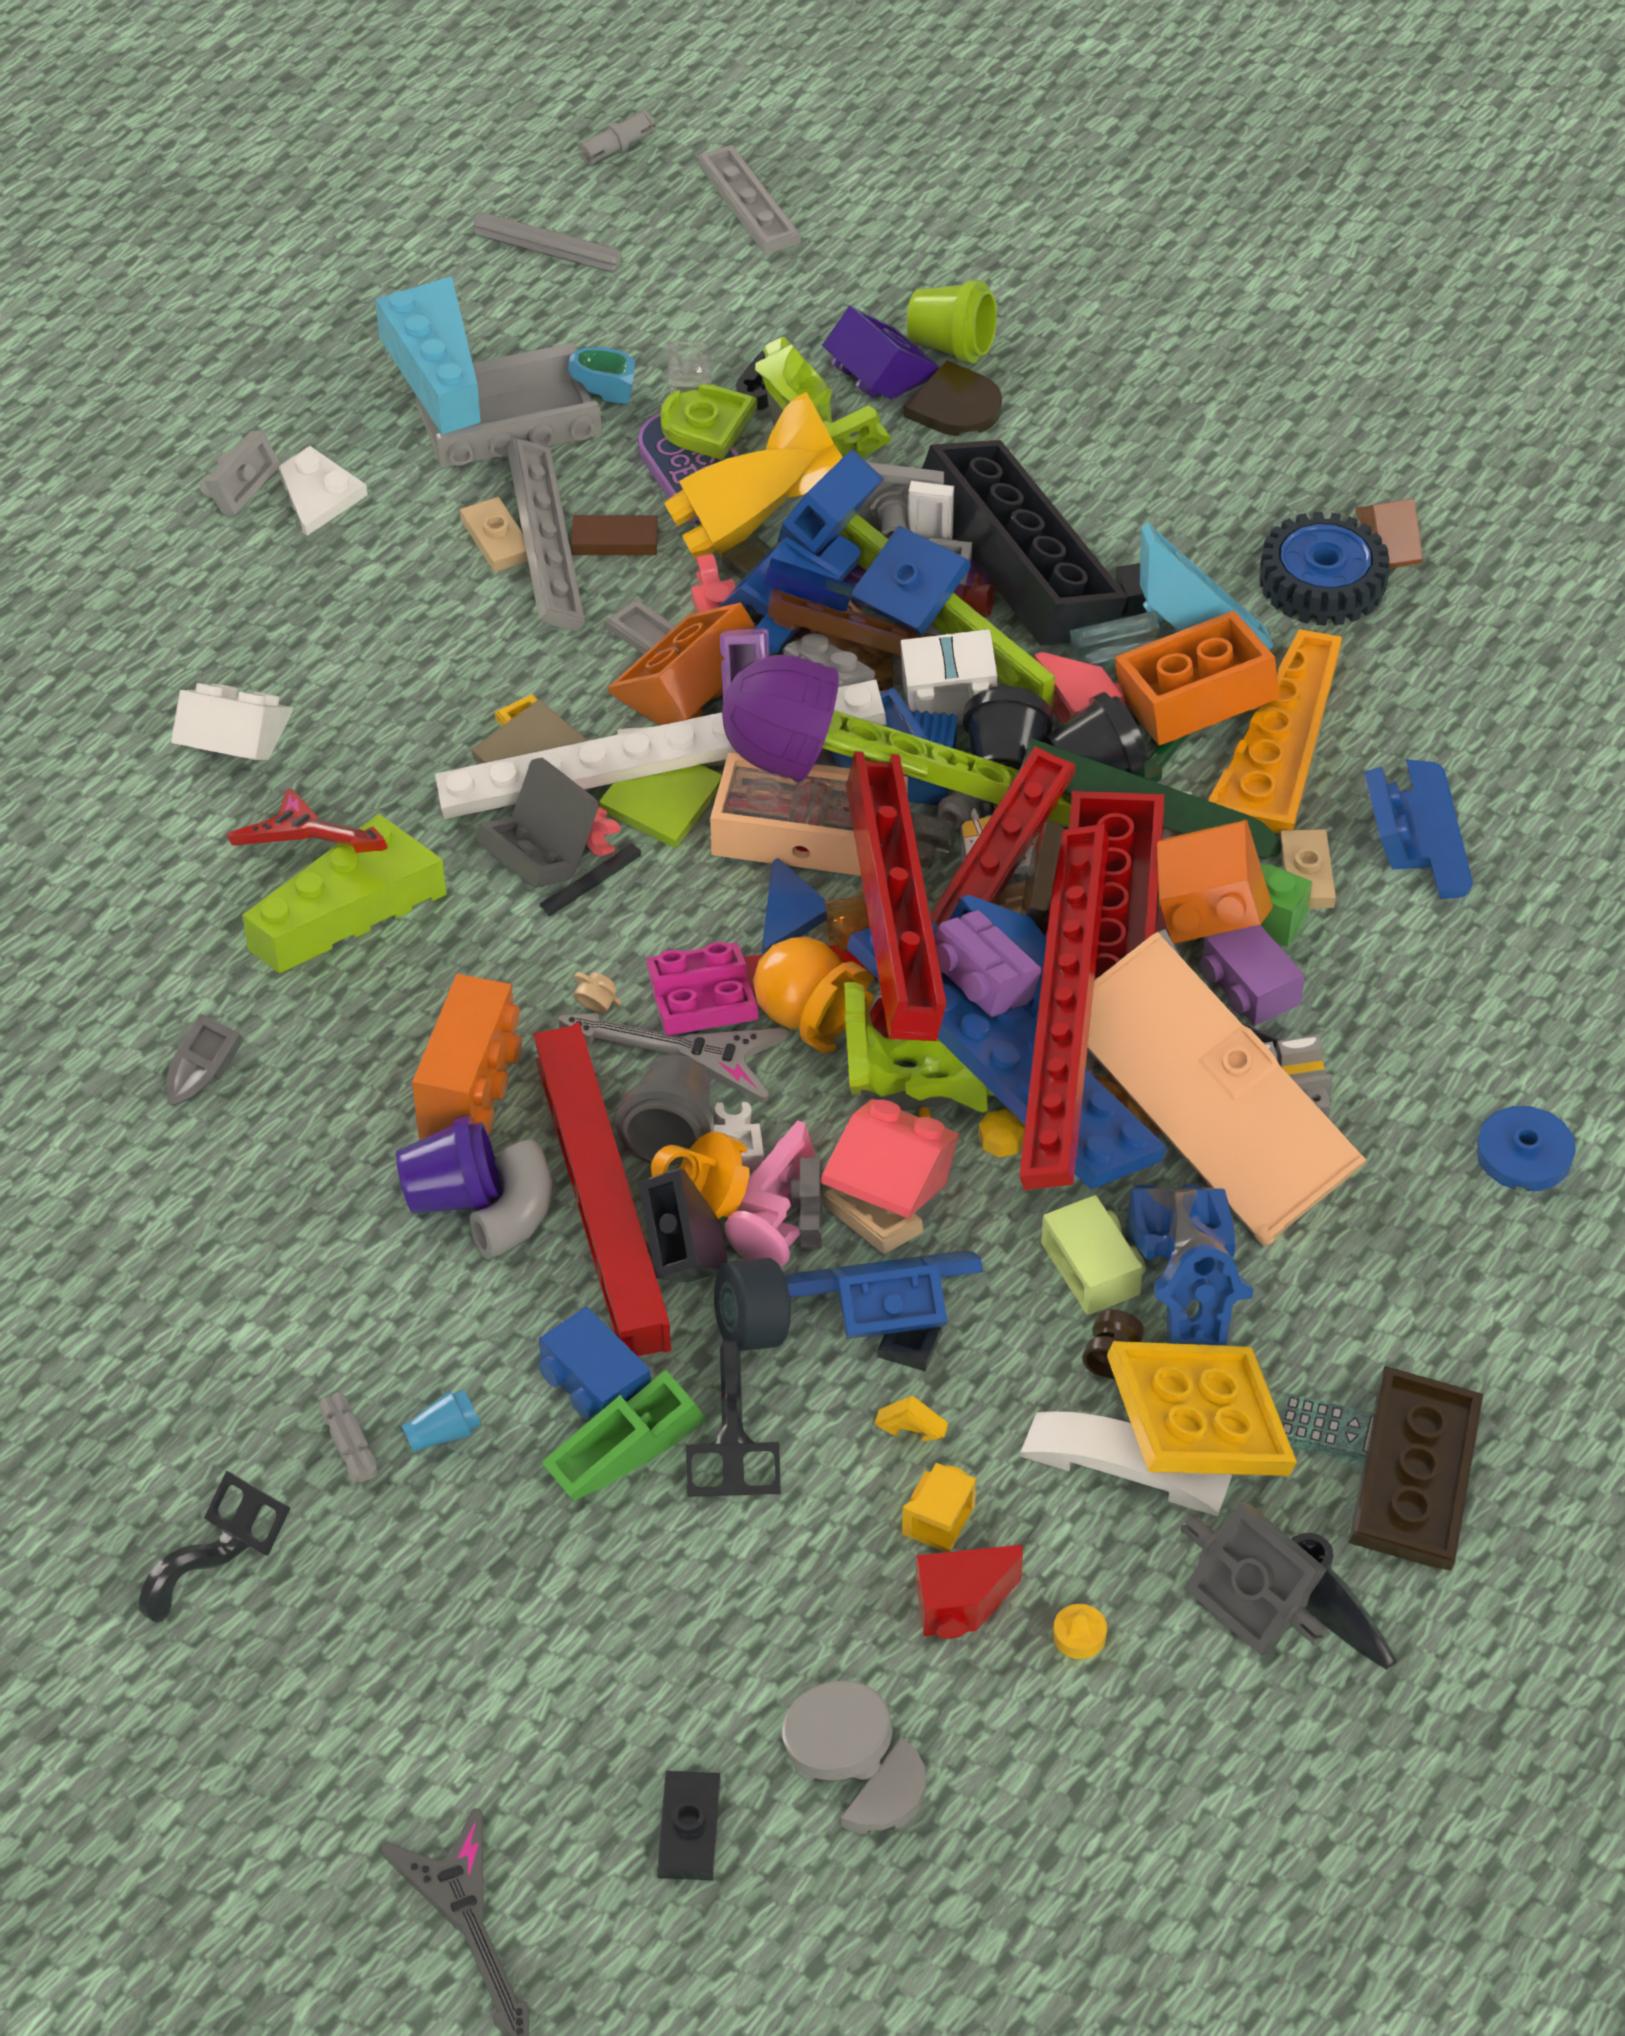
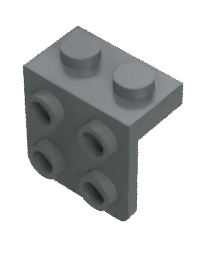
M536 758L531 760L512 817L479 824L475 840L490 851L493 858L505 863L520 875L523 882L530 886L538 888L567 881L575 876L598 810V802L591 794L546 759Z

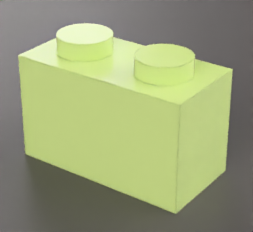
M1097 1195L1043 1215L1041 1244L1087 1315L1140 1295L1142 1275L1146 1272L1144 1259L1137 1247L1129 1246L1122 1235L1121 1225L1117 1216L1112 1210L1106 1211Z

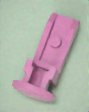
M796 1121L786 1135L777 1142L775 1148L759 1167L750 1174L745 1196L737 1211L731 1213L725 1223L724 1230L729 1244L744 1260L771 1258L782 1268L790 1259L789 1247L800 1235L797 1226L782 1222L787 1216V1210L791 1207V1178H800L801 1158L816 1157L804 1122Z

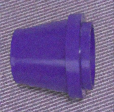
M471 1115L455 1118L453 1125L396 1150L399 1179L405 1200L412 1214L472 1209L478 1211L494 1204V1200L500 1199L502 1195L499 1172L495 1166V1155L487 1130L482 1122L475 1123Z

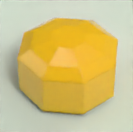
M1007 1108L988 1111L979 1123L978 1136L983 1150L997 1157L1017 1154L1023 1147L1025 1125Z

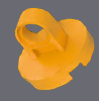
M709 1132L698 1138L690 1149L678 1145H668L660 1149L652 1160V1177L667 1173L671 1161L682 1156L683 1161L679 1168L685 1169L717 1218L720 1219L722 1216L728 1218L731 1213L737 1211L745 1196L749 1180V1167L742 1165L741 1153H747L745 1145L736 1137L722 1132Z

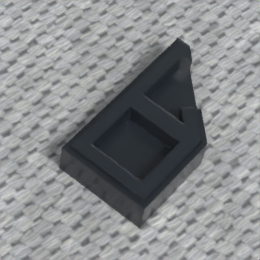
M942 1327L884 1334L878 1348V1358L926 1372L942 1334Z

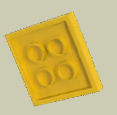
M1113 1341L1107 1353V1358L1148 1472L1290 1476L1297 1461L1252 1347Z

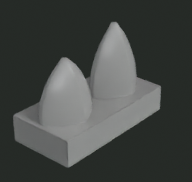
M250 431L235 449L220 455L217 458L219 466L210 476L201 481L200 491L205 496L215 500L221 513L236 515L281 465L264 431Z

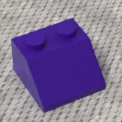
M849 305L822 344L834 356L831 363L849 376L853 373L858 378L855 385L873 398L879 393L893 399L926 383L940 368L939 365L897 328Z

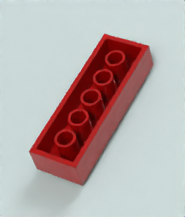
M1072 791L1069 829L1105 824L1109 836L1095 980L1150 936L1157 933L1159 911L1157 842L1164 839V794Z

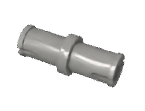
M642 110L637 115L619 124L613 122L605 126L604 132L585 142L579 143L578 149H585L580 151L579 154L589 166L616 151L621 154L628 150L631 143L653 134L656 130L652 126L654 121L647 111Z

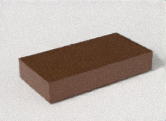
M573 515L572 555H657L658 515Z

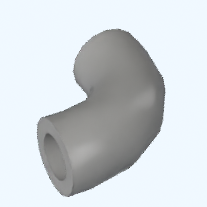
M536 1140L519 1141L504 1149L497 1156L495 1166L503 1183L502 1196L496 1203L487 1208L472 1212L470 1215L473 1240L480 1254L485 1259L503 1255L526 1242L548 1214L552 1179L545 1154Z

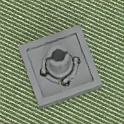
M867 462L884 480L857 514L887 539H890L899 525L908 529V492L911 481L943 485L944 472ZM894 484H901V485H903L902 487H900V486H895V487H893Z

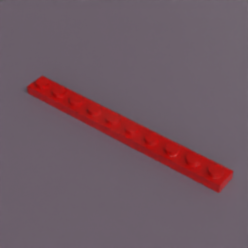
M1105 824L1064 829L1062 833L1052 888L1019 1174L1024 1190L1074 1184L1109 843Z

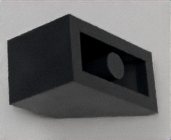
M679 1168L638 1182L656 1279L686 1283L717 1274L721 1265L728 1262L721 1224L685 1169Z

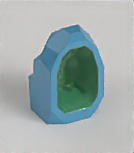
M603 347L582 348L570 356L568 371L573 380L582 383L588 392L601 395L603 401L628 404L635 368V360L623 351Z

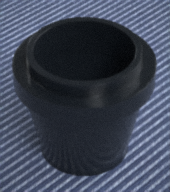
M1015 686L992 687L988 691L976 694L965 704L963 726L970 737L972 755L1020 770L1031 739L1044 743V737L1052 732L1053 710L1051 706L1034 692Z
M1101 692L1091 697L1089 705L1044 737L1046 744L1134 775L1143 772V762L1147 760L1144 741L1129 710L1117 696L1110 697L1106 692Z

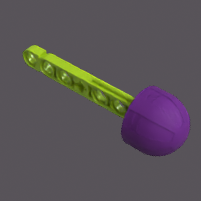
M775 655L753 661L734 677L727 689L723 702V726L734 750L750 764L768 773L778 774L781 777L790 778L796 782H802L808 776L822 748L852 758L854 751L864 752L865 761L888 763L890 755L897 754L900 755L903 774L995 804L1000 803L1020 771L834 710L839 684L837 669L831 666H824L818 662H811V660L806 658ZM1063 793L1047 820L1062 823L1063 826L1069 827L1072 796Z

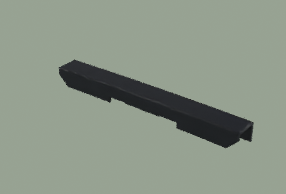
M629 844L572 884L540 903V908H544L548 912V917H550L641 856V850L634 844Z

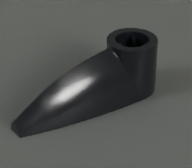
M1301 1533L1294 1536L1292 1540L1327 1569L1310 1594L1306 1610L1339 1638L1387 1670L1397 1663L1372 1617L1349 1586L1331 1568L1334 1554L1328 1540L1314 1533Z

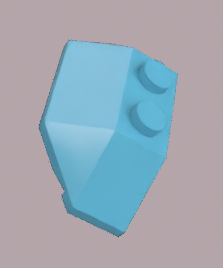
M1149 522L1141 528L1140 586L1146 599L1143 606L1155 620L1161 623L1166 619L1175 627L1173 632L1177 633L1228 612L1235 611L1269 650L1274 647L1266 626L1252 616L1161 535Z

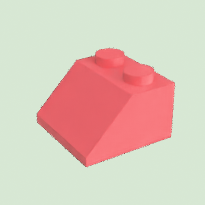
M871 1099L851 1116L822 1173L820 1183L909 1219L947 1183L960 1133L945 1128L944 1124L936 1119L929 1117L919 1118L904 1112L897 1104L891 1101Z

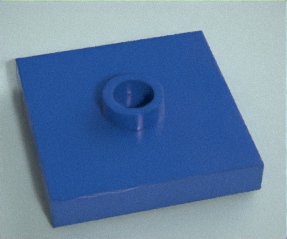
M899 525L850 596L854 602L923 636L966 575L971 564L967 558Z

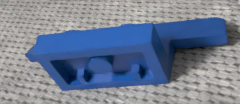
M839 535L819 556H816L786 537L758 562L718 607L741 602L748 614L755 609L759 614L763 615V619L754 629L764 628L769 630L770 653H777L798 630L781 627L774 622V618L768 617L767 602L772 587L824 602L859 563L860 549L857 545Z
M1406 759L1413 791L1400 792L1396 781L1388 783L1382 766L1365 771L1379 837L1391 868L1432 867L1441 899L1459 898L1468 895L1472 888L1473 880L1444 768L1435 762Z
M956 1251L789 1274L785 1278L790 1298L837 1292L840 1297L846 1339L946 1326L948 1321L941 1278L983 1272L981 1258L975 1252Z

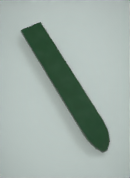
M1031 739L1023 764L1034 747L1075 764V774L1063 792L1064 794L1072 796V791L1164 794V829L1183 835L1247 820L1258 858H1271L1277 856L1280 852L1281 845L1275 833L1263 822L1247 814Z

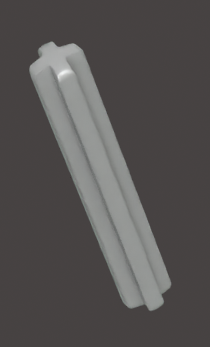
M484 212L479 213L474 220V233L481 237L608 272H615L621 264V252L612 247Z

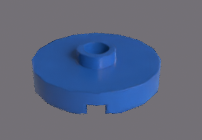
M1511 1106L1496 1111L1483 1122L1477 1139L1478 1161L1486 1174L1502 1186L1515 1189V1185L1528 1187L1527 1191H1542L1559 1184L1569 1174L1576 1152L1574 1136L1566 1124L1549 1111L1532 1106ZM1522 1142H1528V1143H1531L1532 1145H1526V1144H1523Z

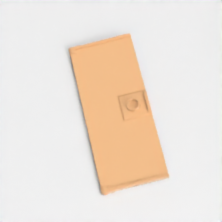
M1159 932L1150 936L1094 980L1087 1050L1211 1188L1225 1189L1229 1208L1263 1247L1271 1245L1274 1239L1280 1236L1286 1228L1366 1164L1364 1156L1360 1154L1284 1071L1266 1045L1250 1028L1241 1024Z

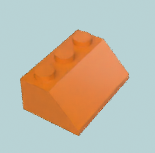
M741 602L689 614L672 631L658 641L652 649L648 650L609 685L607 689L612 696L659 725L698 718L703 713L701 707L707 701L714 700L723 695L721 661L724 659V656L720 652V635L725 630L754 629L755 624Z

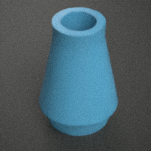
M462 1389L454 1394L450 1390L447 1391L412 1420L402 1424L401 1427L415 1453L427 1447L472 1436L471 1430L481 1426V1423L465 1390Z

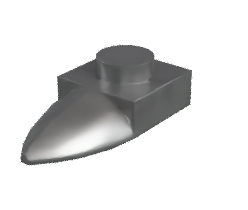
M200 1013L177 1049L169 1066L166 1081L168 1104L174 1106L195 1096L207 1086L213 1077L220 1080L244 1041L241 1034Z

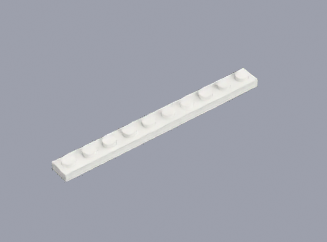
M876 679L838 687L834 710L882 726L887 725ZM721 712L436 773L435 777L443 817L448 819L516 804L531 760L536 758L546 759L580 787L588 789L727 759L729 752H737L731 746L726 736Z

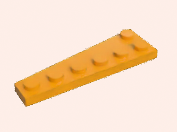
M1302 629L1298 630L1278 668L1279 699L1260 706L1258 711H1255L1243 740L1240 739L1234 750V757L1229 767L1224 769L1208 801L1247 814L1263 822L1274 833L1280 834L1281 830L1295 829L1341 650L1342 637Z

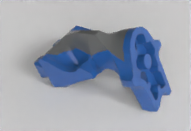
M1136 1185L1134 1188H1131L1126 1233L1146 1259H1155V1256H1162L1169 1260L1163 1275L1157 1279L1154 1286L1156 1299L1167 1305L1168 1344L1226 1346L1233 1305L1238 1300L1252 1298L1253 1288L1243 1277L1239 1276L1236 1263L1232 1258L1235 1251L1234 1225L1225 1189L1202 1188L1201 1185H1183L1182 1188H1155L1153 1185ZM1191 1300H1198L1199 1309L1197 1314L1192 1318H1188L1185 1311L1186 1306Z

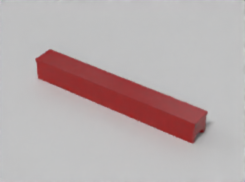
M854 751L848 780L846 781V790L889 1039L937 1042L947 1003L900 755L891 754L888 763L865 761L864 752Z
M580 1022L573 1023V1026L533 1033L539 1056L535 1058L613 1332L637 1356L664 1351V1353L671 1352L670 1322Z

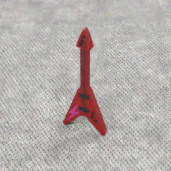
M292 788L284 792L280 812L275 817L227 834L233 846L300 840L313 837L352 846L356 853L384 851L388 848L384 837L374 827L361 830L320 821L317 815Z

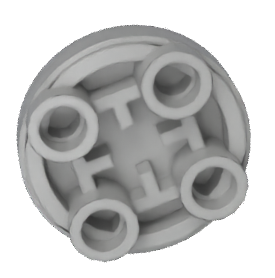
M832 1681L809 1689L790 1706L782 1725V1737L787 1754L794 1764L798 1775L809 1780L817 1778L833 1781L851 1777L863 1780L874 1776L880 1769V1759L890 1745L893 1731L888 1707L883 1698L869 1686L853 1681Z

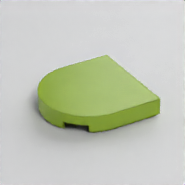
M700 384L698 389L683 393L677 390L670 394L661 406V430L664 436L678 447L723 460L757 410V398L709 384Z

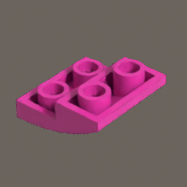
M714 942L708 944L705 948L688 951L668 950L662 952L659 956L646 958V966L654 999L666 1036L759 1019L757 1002L748 982L746 962L737 942Z

